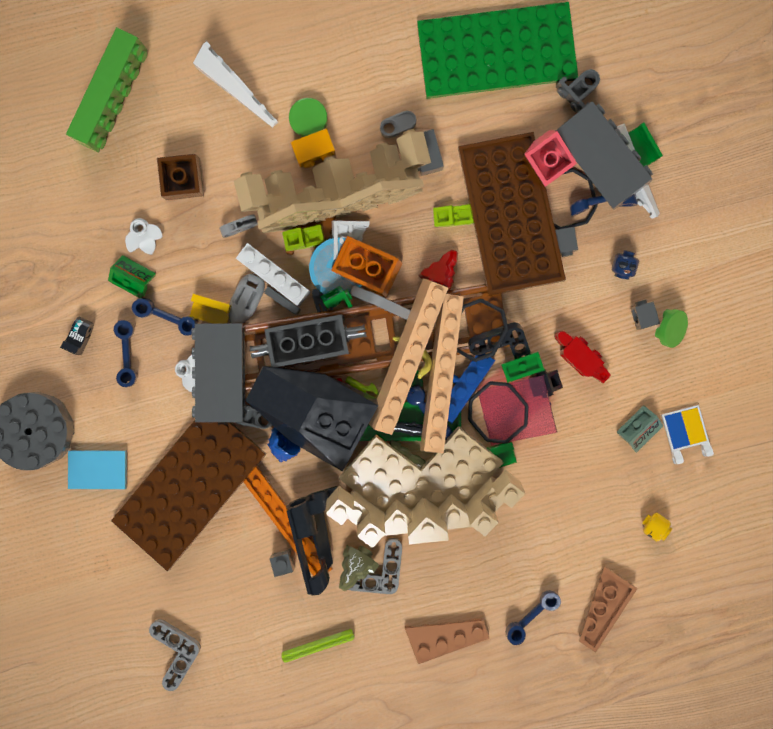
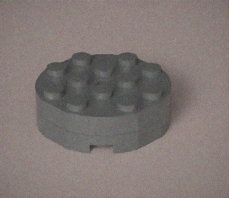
M41 392L18 394L1 403L0 459L3 462L20 470H37L63 458L70 449L72 435H74V422L65 404L58 398Z

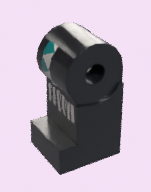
M80 316L77 317L60 348L75 355H82L90 339L94 323Z

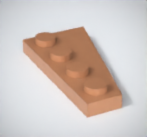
M605 566L603 567L579 638L580 643L595 653L638 589Z
M483 619L463 620L454 623L444 622L435 625L425 624L416 627L405 626L418 664L490 639Z

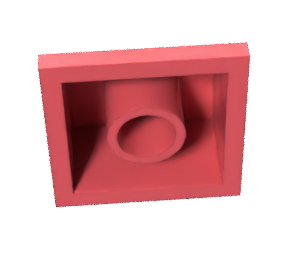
M549 130L536 139L524 154L545 187L577 164L558 131Z

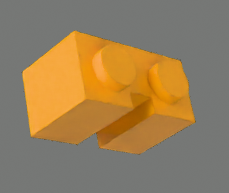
M327 128L291 142L300 168L303 166L304 168L312 167L315 165L314 161L322 159L324 162L325 158L336 154Z

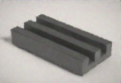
M267 287L264 291L266 295L293 314L298 315L301 311L299 307L270 287Z

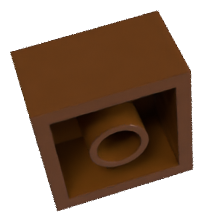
M196 154L157 158L162 198L165 200L204 196L200 158Z

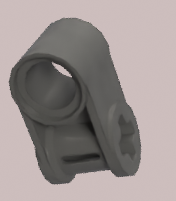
M246 404L245 421L236 422L260 429L273 426L271 423H268V425L262 424V415L252 406Z

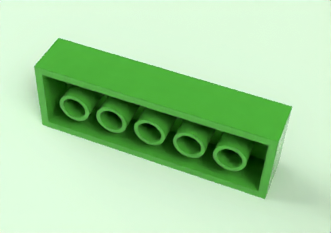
M116 27L66 132V135L77 143L98 153L100 149L104 148L106 137L114 128V120L122 111V103L125 97H128L130 94V86L139 75V67L147 58V49L138 37Z

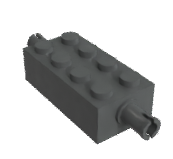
M337 315L264 329L267 344L250 346V351L258 350V352L251 353L252 358L269 355L271 367L277 368L351 354L350 340L367 337L366 332L358 333V331L366 330L365 325L347 328L344 316Z

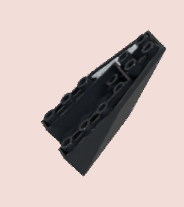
M268 366L262 367L246 398V402L290 442L342 472L379 406L375 397L326 374Z

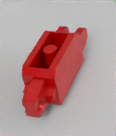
M559 331L555 334L557 343L562 346L560 356L581 376L593 377L601 383H605L610 378L611 374L604 367L603 364L605 362L601 359L603 356L595 349L592 351L587 346L589 343L583 337H571L565 331Z

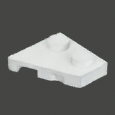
M332 221V238H334L333 260H336L338 257V238H340L341 244L345 242L342 238H347V236L362 241V236L366 228L369 227L370 221Z

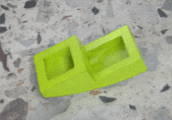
M469 204L433 208L434 227L473 224Z
M321 224L282 232L286 251L316 247L325 242Z

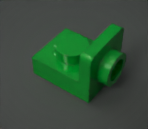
M341 286L320 297L327 309L329 307H336L342 300H344L349 308L352 307L350 302L352 297L347 289L343 290Z

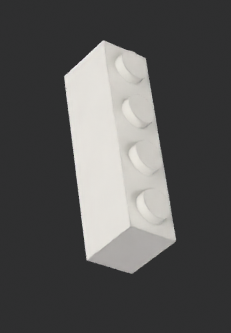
M248 243L236 257L238 261L298 307L310 294L307 288Z

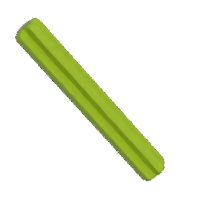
M352 629L283 651L281 654L282 660L286 663L352 641L355 638Z

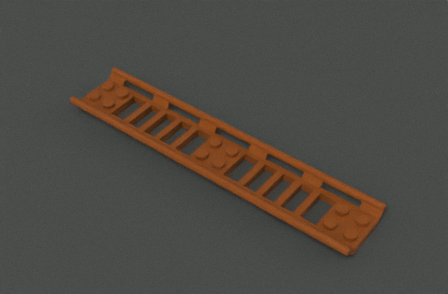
M486 284L448 290L446 293L457 296L482 293V296L464 298L463 305L477 299H484L504 310L501 294L489 296ZM416 296L390 301L400 306L411 305L414 303ZM481 302L465 308L469 337L459 338L458 345L468 343L469 339L473 336L504 326L501 313ZM365 304L245 325V333L255 331V334L245 335V342L254 341V346L262 345L261 339H266L264 329L337 315L346 316L368 312L369 315L344 319L347 328L365 325L366 329L358 331V333L366 332L367 337L350 340L351 354L337 356L338 359L322 361L320 359L315 360V363L304 365V363L296 364L297 366L287 368L282 366L278 368L299 371L320 368V371H315V373L326 374L330 377L385 368L390 366L397 348V343L393 340L395 331L392 317L397 315L373 304ZM386 318L391 350L375 353L370 321ZM433 330L426 345V350L433 349ZM500 336L492 337L491 341L497 342ZM468 346L457 347L467 354L471 353ZM428 352V354L430 355V358H431V360H432V353H433V352ZM264 356L256 357L259 372L246 374L245 381L257 378L262 367L266 366ZM371 359L377 360L374 362L339 367V365ZM254 382L245 383V391L251 390Z

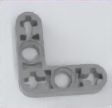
M353 285L350 295L378 306L403 319H408L410 310Z
M395 537L386 541L382 574L369 573L362 581L363 587H359L360 582H356L349 590L380 594L395 593L399 586L402 556L401 541ZM392 542H396V546H399V548L395 549V556H399L398 558L391 556V548L388 545H392ZM389 561L397 563V568L394 571L387 569L386 564ZM389 575H397L396 577L392 576V584H395V586L388 589L387 585L384 584L388 583ZM374 578L376 580L375 587H367L365 584L366 580Z
M158 619L150 625V635L178 652L162 680L164 689L174 691L178 688L200 652L201 645L193 637L168 622ZM158 625H161V626H162V627H161V630H162V631H160L159 633H157V632H156V629H157L156 627H157ZM168 630H170L166 638H164L163 636L166 634ZM177 634L180 637V642L177 644L172 643L170 636ZM185 639V645L181 648L180 645L183 643ZM194 645L195 651L189 652V647ZM183 660L186 662L187 667L183 670L179 669L176 664L177 661ZM174 673L178 674L174 683L170 685L169 679L172 678Z

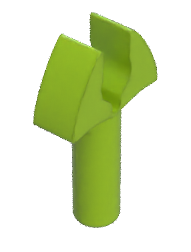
M348 376L345 380L347 384L364 393H367L366 391H373L379 395L373 383L370 386H364L351 376Z

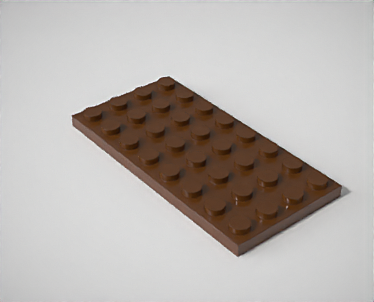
M534 132L458 146L489 296L566 281L547 190L524 155L535 141Z
M194 420L111 522L166 571H169L267 453L231 422H195Z

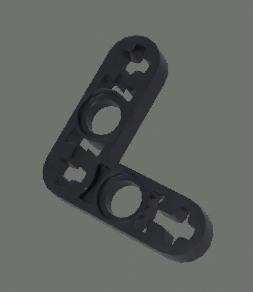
M516 322L509 323L508 332L499 348L510 345L514 359L531 354L522 326ZM504 326L471 337L468 341L471 354L482 355L493 351L497 342H492L491 339L494 336H501ZM514 330H516L518 335L515 339L512 333ZM518 344L525 345L521 350L515 349Z

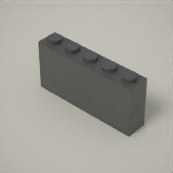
M592 101L556 131H558L575 161L611 208L615 210L652 182L651 176L653 173L647 165L642 166L639 162L641 157L635 150L631 152L627 146L629 142L623 134L618 135L615 131L617 129L615 123L611 119L607 121L603 115L606 112L599 103L595 105Z
M195 324V328H192V340H195V348H192V359H195V367H192V378L195 379V387H192V398H195V406L192 407V417L195 418V422H244L245 324Z

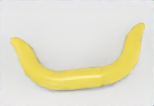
M393 337V340L399 342L401 337ZM426 349L422 356L425 366L419 371V379L427 374L432 367V360Z

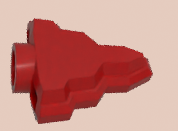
M451 249L439 261L433 262L428 268H424L418 276L422 280L424 278L448 287V290H450L454 283L455 271L453 268L457 263L458 252Z

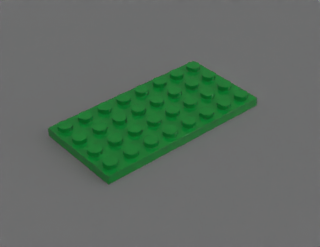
M569 2L417 21L426 99L557 83L563 77H566V81H573L578 78Z

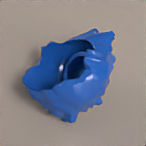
M274 427L271 430L272 434L267 444L271 453L279 462H286L288 459L297 456L301 447L290 442Z

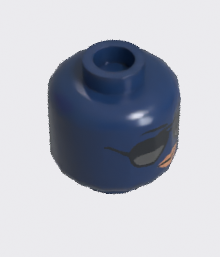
M624 250L623 254L618 253L615 255L611 268L612 272L615 273V277L629 280L630 277L636 275L640 261L634 257V252Z

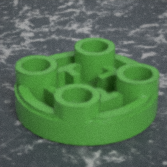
M300 99L290 109V125L294 132L301 137L324 130L327 126L326 109L316 99Z
M666 309L664 311L660 327L655 331V337L659 338L662 345L674 348L680 344L688 327L687 314L678 309Z

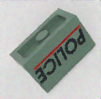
M643 405L617 431V434L637 453L663 425L657 415Z

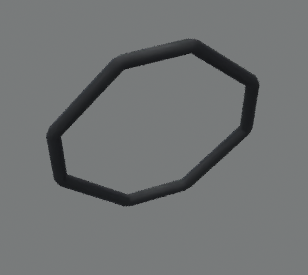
M574 168L563 173L574 172L586 179L589 183L592 197H596L593 183L587 175ZM598 204L594 205L585 221L562 227L554 223V227L556 229H564L589 223Z
M477 299L462 306V313L465 308L481 302L501 313L504 331L493 351L480 357L474 358L457 348L459 354L473 362L494 356L508 332L505 311L484 299Z
M490 381L470 398L468 420L485 441L506 444L527 427L529 406L510 383ZM490 385L508 386L525 406L524 424L506 440L488 438L472 420L473 400Z

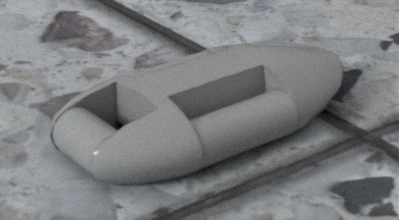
M247 274L240 280L229 305H232L229 313L231 324H243L254 314L264 293L265 284L263 279L253 274ZM250 281L258 286L255 289L248 286L247 283Z

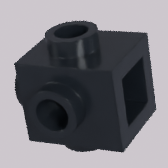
M544 369V371L535 373V376L528 378L534 397L542 395V398L554 395L553 392L563 388L558 370L546 372V369Z

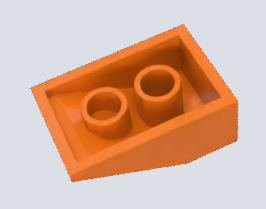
M347 236L331 271L386 298L403 263L399 258Z

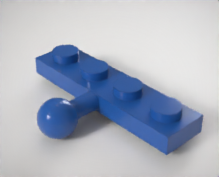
M489 357L477 362L472 361L460 378L454 374L453 383L455 386L451 391L448 422L451 424L454 422L495 363L494 359Z

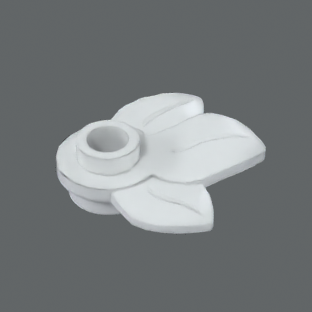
M137 218L131 222V232L126 236L125 242L129 252L140 248L143 252L152 255L156 248L155 240L161 239L163 235L158 226L148 224L142 218ZM143 225V230L139 232L137 230L138 226Z
M192 355L187 360L179 361L175 366L177 376L182 378L183 386L190 392H192V387H195V379L192 378V367H195V359H192Z

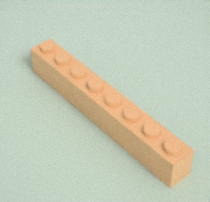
M423 278L378 395L377 402L379 406L369 422L373 429L390 435L393 434L448 287Z
M446 294L437 317L420 451L444 454L463 296Z

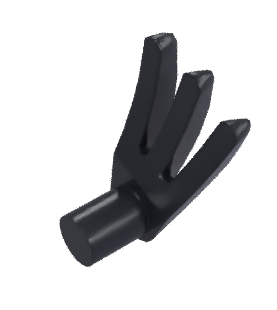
M313 289L312 297L317 312H321L319 304L323 311H327L320 298L324 294L318 289Z

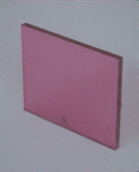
M544 376L511 382L510 384L528 403L529 411L527 427L510 442L557 433ZM508 386L489 387L479 395L483 418L490 439L506 440L524 424L525 406ZM490 442V443H491V446H492V445L501 444V443H492V442Z

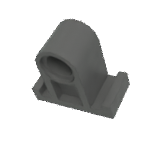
M586 70L569 86L565 83L566 77H563L556 85L557 93L563 99L566 98L570 102V107L576 113L589 104L585 105L582 101L594 91L600 82V75L595 70ZM584 79H590L593 85H587Z

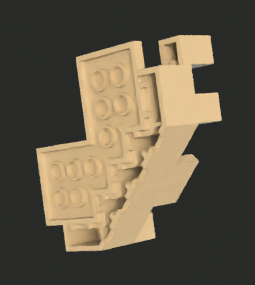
M414 129L404 131L403 136L396 139L401 160L399 159L396 145L378 144L376 149L370 151L375 174L367 175V172L356 174V178H354L349 158L335 159L334 156L327 157L323 163L312 168L317 188L314 186L305 187L303 192L297 195L291 172L274 171L271 173V176L264 179L268 192L267 195L261 174H252V172L242 173L241 177L234 181L241 212L257 210L259 221H257L258 227L262 229L263 233L292 230L294 226L304 225L314 220L316 223L326 221L325 218L333 216L340 218L351 215V211H358L360 209L366 211L378 208V204L387 202L388 204L397 203L423 192L422 187H424L423 180L419 177L418 168L431 163L424 132H415Z
M459 426L445 441L444 454L434 453L422 468L418 467L378 435H375L339 476V480L353 490L348 493L338 486L327 499L326 514L341 525L346 519H349L357 525V537L372 548L383 536L408 533L409 544L448 541V529L473 527L486 537L498 524L495 512L500 506L506 503L509 507L513 508L525 495L520 480L506 469L497 479L492 477L503 464V461Z

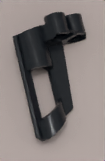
M338 486L311 493L306 497L292 501L286 506L307 594L311 596L320 595L326 589L330 579L328 570L332 566L333 560L324 511L326 510L327 499ZM312 535L321 567L320 571L313 577L310 574L301 539Z

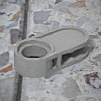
M403 111L386 118L380 125L382 136L393 138L403 134L404 131L413 129L416 125V116L411 111ZM390 123L394 126L395 129L392 133L384 131L386 124Z
M249 215L225 224L219 229L222 237L225 238L257 226L258 223L255 215Z

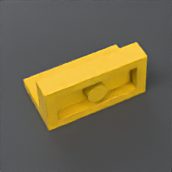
M192 294L191 301H193V306L189 316L213 324H228L232 305Z

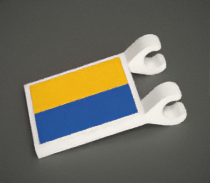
M699 405L661 415L674 464H682L684 462L680 450L701 444L703 456L709 457L714 454L709 443Z

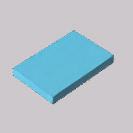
M69 450L68 489H127V451Z

